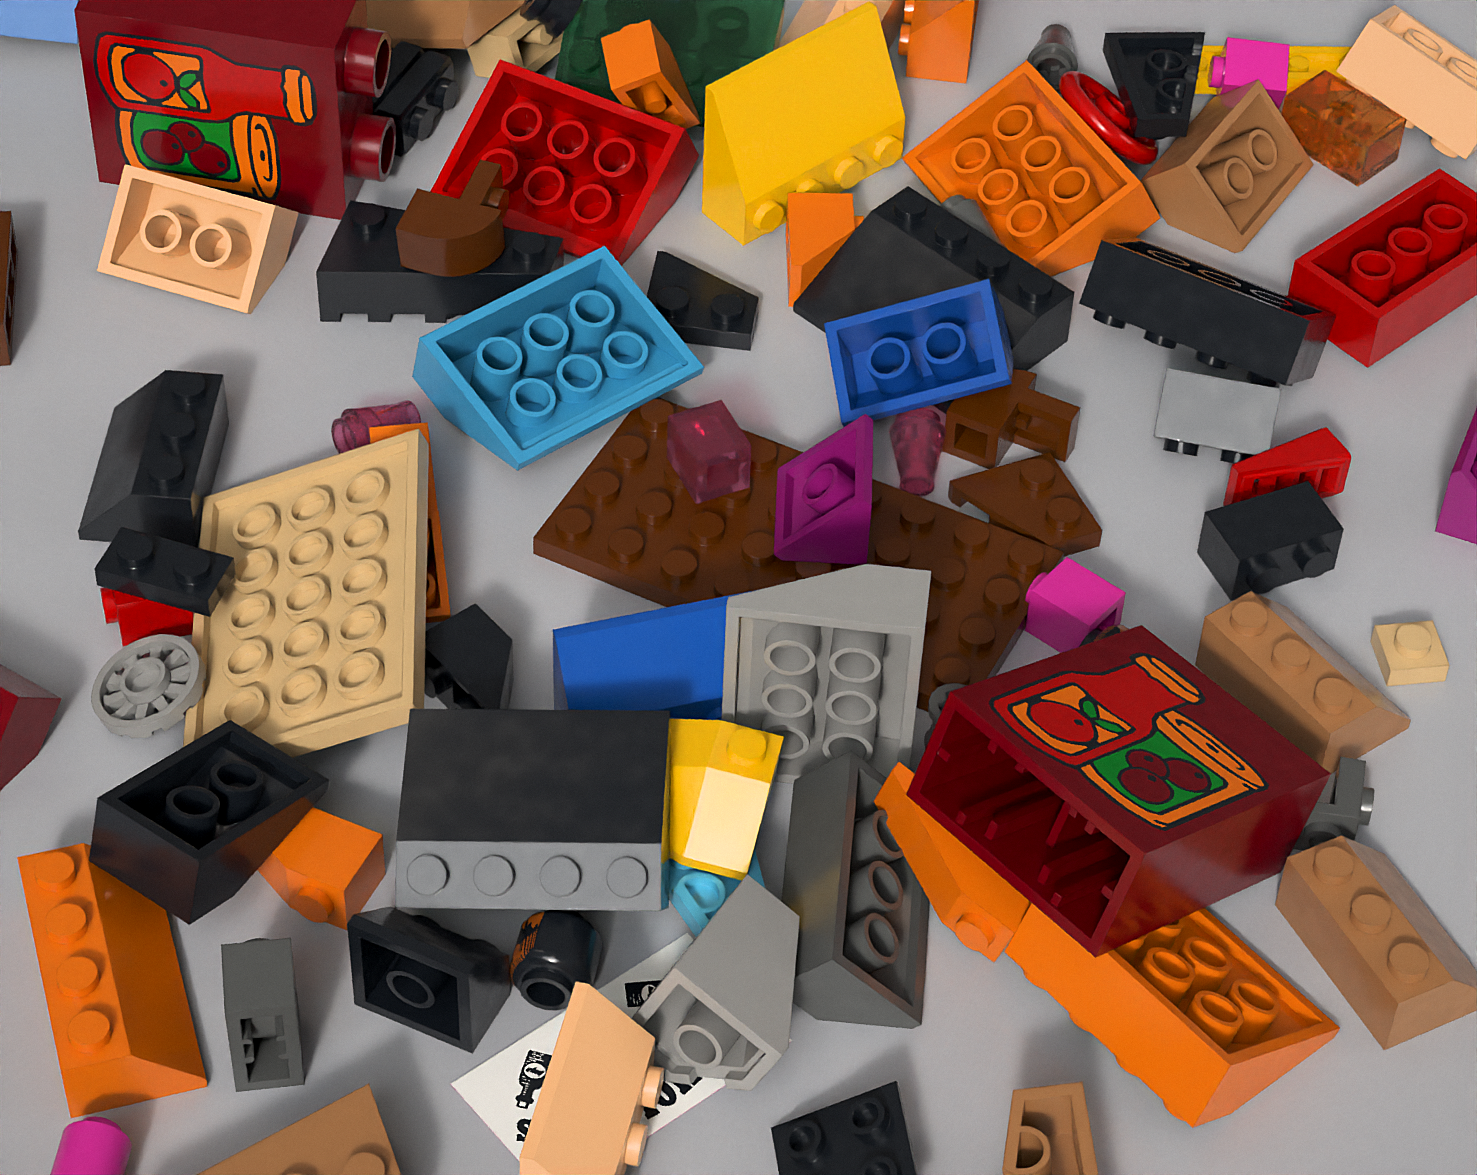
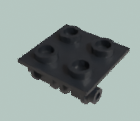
M897 1081L771 1127L779 1175H918L901 1092Z

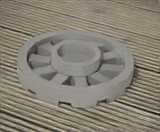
M159 634L139 639L113 655L98 673L91 693L93 710L110 732L121 737L129 735L131 738H147L154 735V731L160 728L166 731L185 718L183 713L189 707L193 709L200 700L204 690L202 684L206 680L205 664L193 645L182 637ZM150 653L149 657L143 658L144 654ZM122 668L125 670L122 675H117ZM170 699L174 701L168 704L166 700ZM154 708H157L159 712L153 714Z

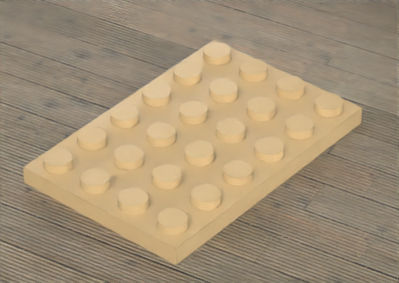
M419 429L203 497L199 548L234 557L236 575L210 617L194 613L191 644L205 664L206 680L202 684L204 690L200 700L193 709L189 707L186 710L183 747L231 720L293 758L409 723L410 709H424L429 443Z

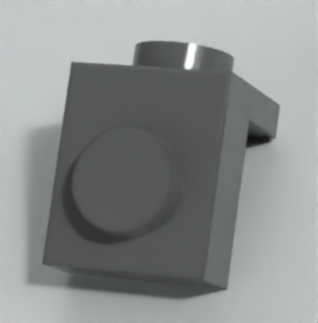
M1340 756L1329 804L1316 803L1293 849L1304 851L1341 835L1355 840L1358 826L1369 825L1374 801V788L1363 787L1366 761Z

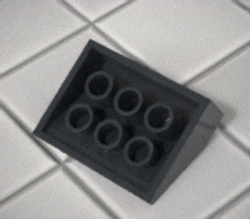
M907 186L867 215L794 302L793 312L826 333L824 323L990 279L1004 310L1013 354V369L1028 371L1068 341L1074 291ZM954 399L934 404L933 406L946 414Z
M410 709L396 837L395 908L662 911L669 908L671 711Z

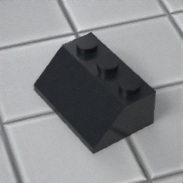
M165 370L114 407L78 529L79 540L112 542L122 526L198 547L201 533L203 497L209 496L212 493L229 427L223 374Z

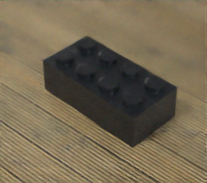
M1135 237L1101 240L1079 304L1094 309L1093 318L1103 324L1124 329L1126 323L1146 330L1143 338L1151 343L1170 349H1175L1177 343L1197 350L1194 358L1204 364L1219 369H1227L1228 364L1238 366L1249 371L1246 377L1247 380L1257 385L1279 388L1280 384L1292 386L1293 383L1313 378L1336 315Z

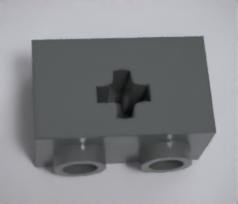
M255 938L242 943L221 944L224 1013L236 1092L305 1085L300 1014L291 938L272 940Z

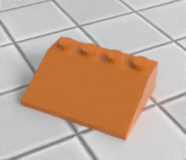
M1027 60L902 157L905 164L940 204L954 195H963L966 199L976 200L1002 244L1009 251L1050 277L1093 261L1101 240L1136 238L1161 218L1139 179Z
M1031 903L1018 926L1017 932L1004 951L1023 969L1025 977L1032 984L1046 990L1069 1012L1070 1019L1078 1027L1092 1033L1115 1055L1117 1063L1125 1071L1139 1077L1163 1100L1165 1108L1173 1116L1187 1122L1192 1128L1233 1113L1331 1041L1340 1029L1339 1026L1206 908L1200 909L1095 958Z

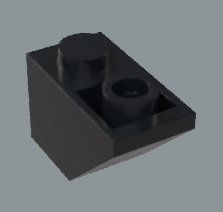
M476 603L425 632L424 693L428 697H437L448 709H508L514 681L513 641Z

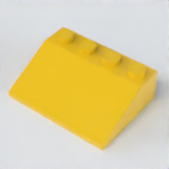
M868 1L706 86L702 213L743 246L786 223L787 193H840L845 189L852 188L858 182L883 168L890 167L902 158L906 117L879 14L874 4Z

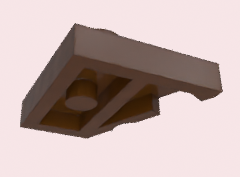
M1050 452L949 481L948 498L951 503L960 508L966 502H969L989 515L988 523L1064 552V557L1100 546L1101 527Z

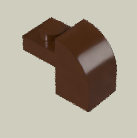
M480 159L460 199L417 188L396 227L401 267L437 276H464L486 268L502 254L505 249L503 219L509 205V191L503 188L500 164Z
M1013 369L1012 384L954 399L946 412L942 452L987 469H992L999 465L1011 445L1015 443L1042 454L1050 452L1055 459L1066 462L1075 448L1081 407L1035 391L1037 374Z

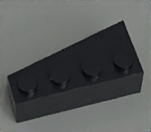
M350 200L316 271L320 321L341 322V314H368V322H391V314H425V323H447V319L458 315H466L563 267V238L503 228L505 249L492 264L480 271L464 276H437L401 267L396 227L405 210Z

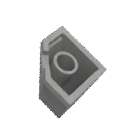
M748 874L716 911L631 1018L655 1037L654 1066L664 1068V1080L667 1082L691 1085L697 1077L724 1079L727 1089L752 1091L789 1048L800 916Z

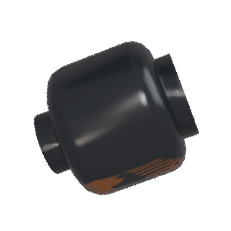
M546 910L532 914L521 925L509 965L510 978L513 985L520 991L521 996L528 1003L537 1008L554 1011L565 1009L569 1004L576 981L593 986L603 950L600 934L590 922L586 921L582 915L574 910Z

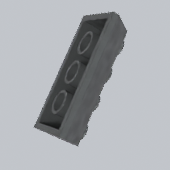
M849 751L795 779L793 784L781 902L800 916L793 1003L816 1020L913 1029L922 1025L930 901L907 862L902 848L898 846L886 824L888 819L886 810H878L874 803V799L887 778L854 752Z

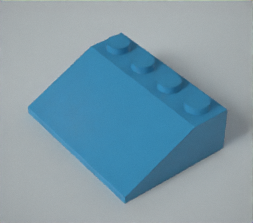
M603 246L420 337L412 377L445 419L518 471L703 373L704 366L609 250Z

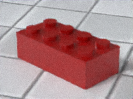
M1437 169L1297 258L1294 262L1287 296L1335 314L1336 318L1327 340L1365 367H1370L1477 295V192L1442 169Z

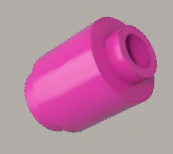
M93 1116L84 1118L82 1121L73 1122L63 1130L50 1175H124L132 1150V1143L128 1136L121 1131V1128L109 1119Z

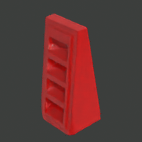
M1327 427L1232 464L1223 506L1309 481L1321 498L1339 494L1344 490L1351 463V454Z

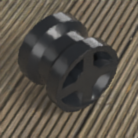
M525 0L520 10V16L527 21L537 20L545 26L547 34L557 38L574 18L582 0Z

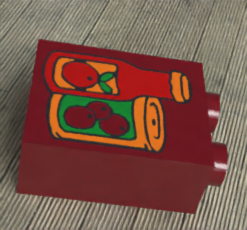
M79 0L75 7L74 13L99 182L119 185L124 165L126 164L299 212V214L341 220L350 200L356 201L365 179L385 182L388 178L395 153L396 125L391 117L373 115L372 97H380L387 83L391 61V39L387 31L368 28L366 0Z
M1140 625L950 691L906 795L1096 958L1281 873L1286 859L1290 856L1331 773L1144 626Z

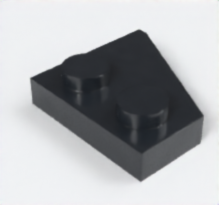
M657 251L647 298L684 343L750 351L758 316L759 297L667 252Z

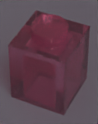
M722 400L668 416L667 459L696 504L749 488L751 444Z

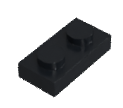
M122 526L94 568L97 586L208 617L212 615L236 575L234 557Z

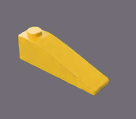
M671 719L669 858L691 868L741 881L744 879L750 868L773 787L784 736L722 720Z

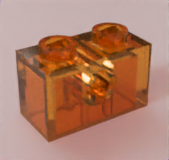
M1326 70L1287 94L1282 109L1283 118L1307 155L1357 187L1398 159L1407 119Z

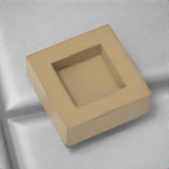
M1433 620L1374 625L1370 642L1386 686L1443 682L1446 680L1450 665Z

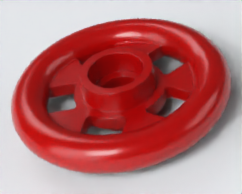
M1068 71L1061 76L1059 90L1062 98L1109 148L1135 164L1149 165L1156 160L1158 156L1156 141L1145 137H1134L1130 126V119L1125 113L1121 100L1115 94L1084 73Z

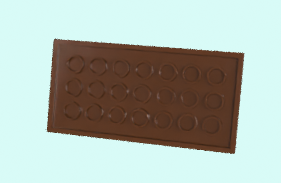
M659 397L629 412L533 537V554L665 607L764 589L860 565L783 561L774 555L778 468L803 452ZM872 479V508L867 564L931 571L917 708L928 712V701L931 693L938 687L951 683L970 685L997 675L1026 627L1029 603L1025 601L1030 585L1039 574L1043 572L1049 574L1063 561L1064 552Z

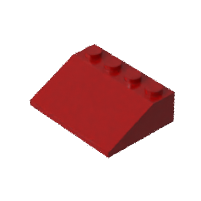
M500 59L430 192L460 199L480 159L500 164L503 188L509 191V205L503 219V228L563 238L564 253L577 258H581L605 246L622 266L676 202L699 154L686 129Z

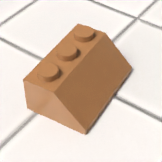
M366 0L367 23L369 29L383 30L389 33L391 48H395L397 44L404 41L422 48L466 49L520 8L525 0Z
M1258 79L1212 98L1188 125L1187 136L1178 137L1140 182L1168 225L1228 251L1237 253L1245 249L1314 164Z
M1250 591L1205 616L1195 666L1331 774L1337 771L1340 756L1357 759L1409 728L1411 719L1288 607Z
M1341 835L1287 857L1275 906L1383 1050L1477 1011L1476 969L1384 853Z

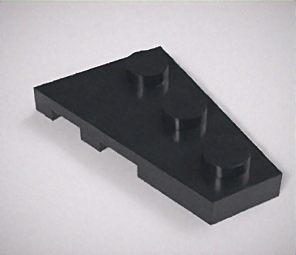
M1205 32L1105 33L1102 51L1125 113L1130 119V126L1134 137L1160 140L1166 137L1187 136Z

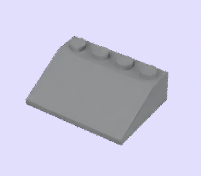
M863 564L728 597L726 606L722 721L784 736L774 782L794 784L795 779L849 751L854 752L886 778L898 762L910 769L931 571Z

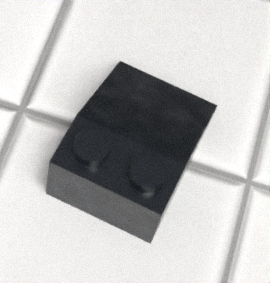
M229 720L97 798L89 861L190 925L232 898L327 792L329 779Z

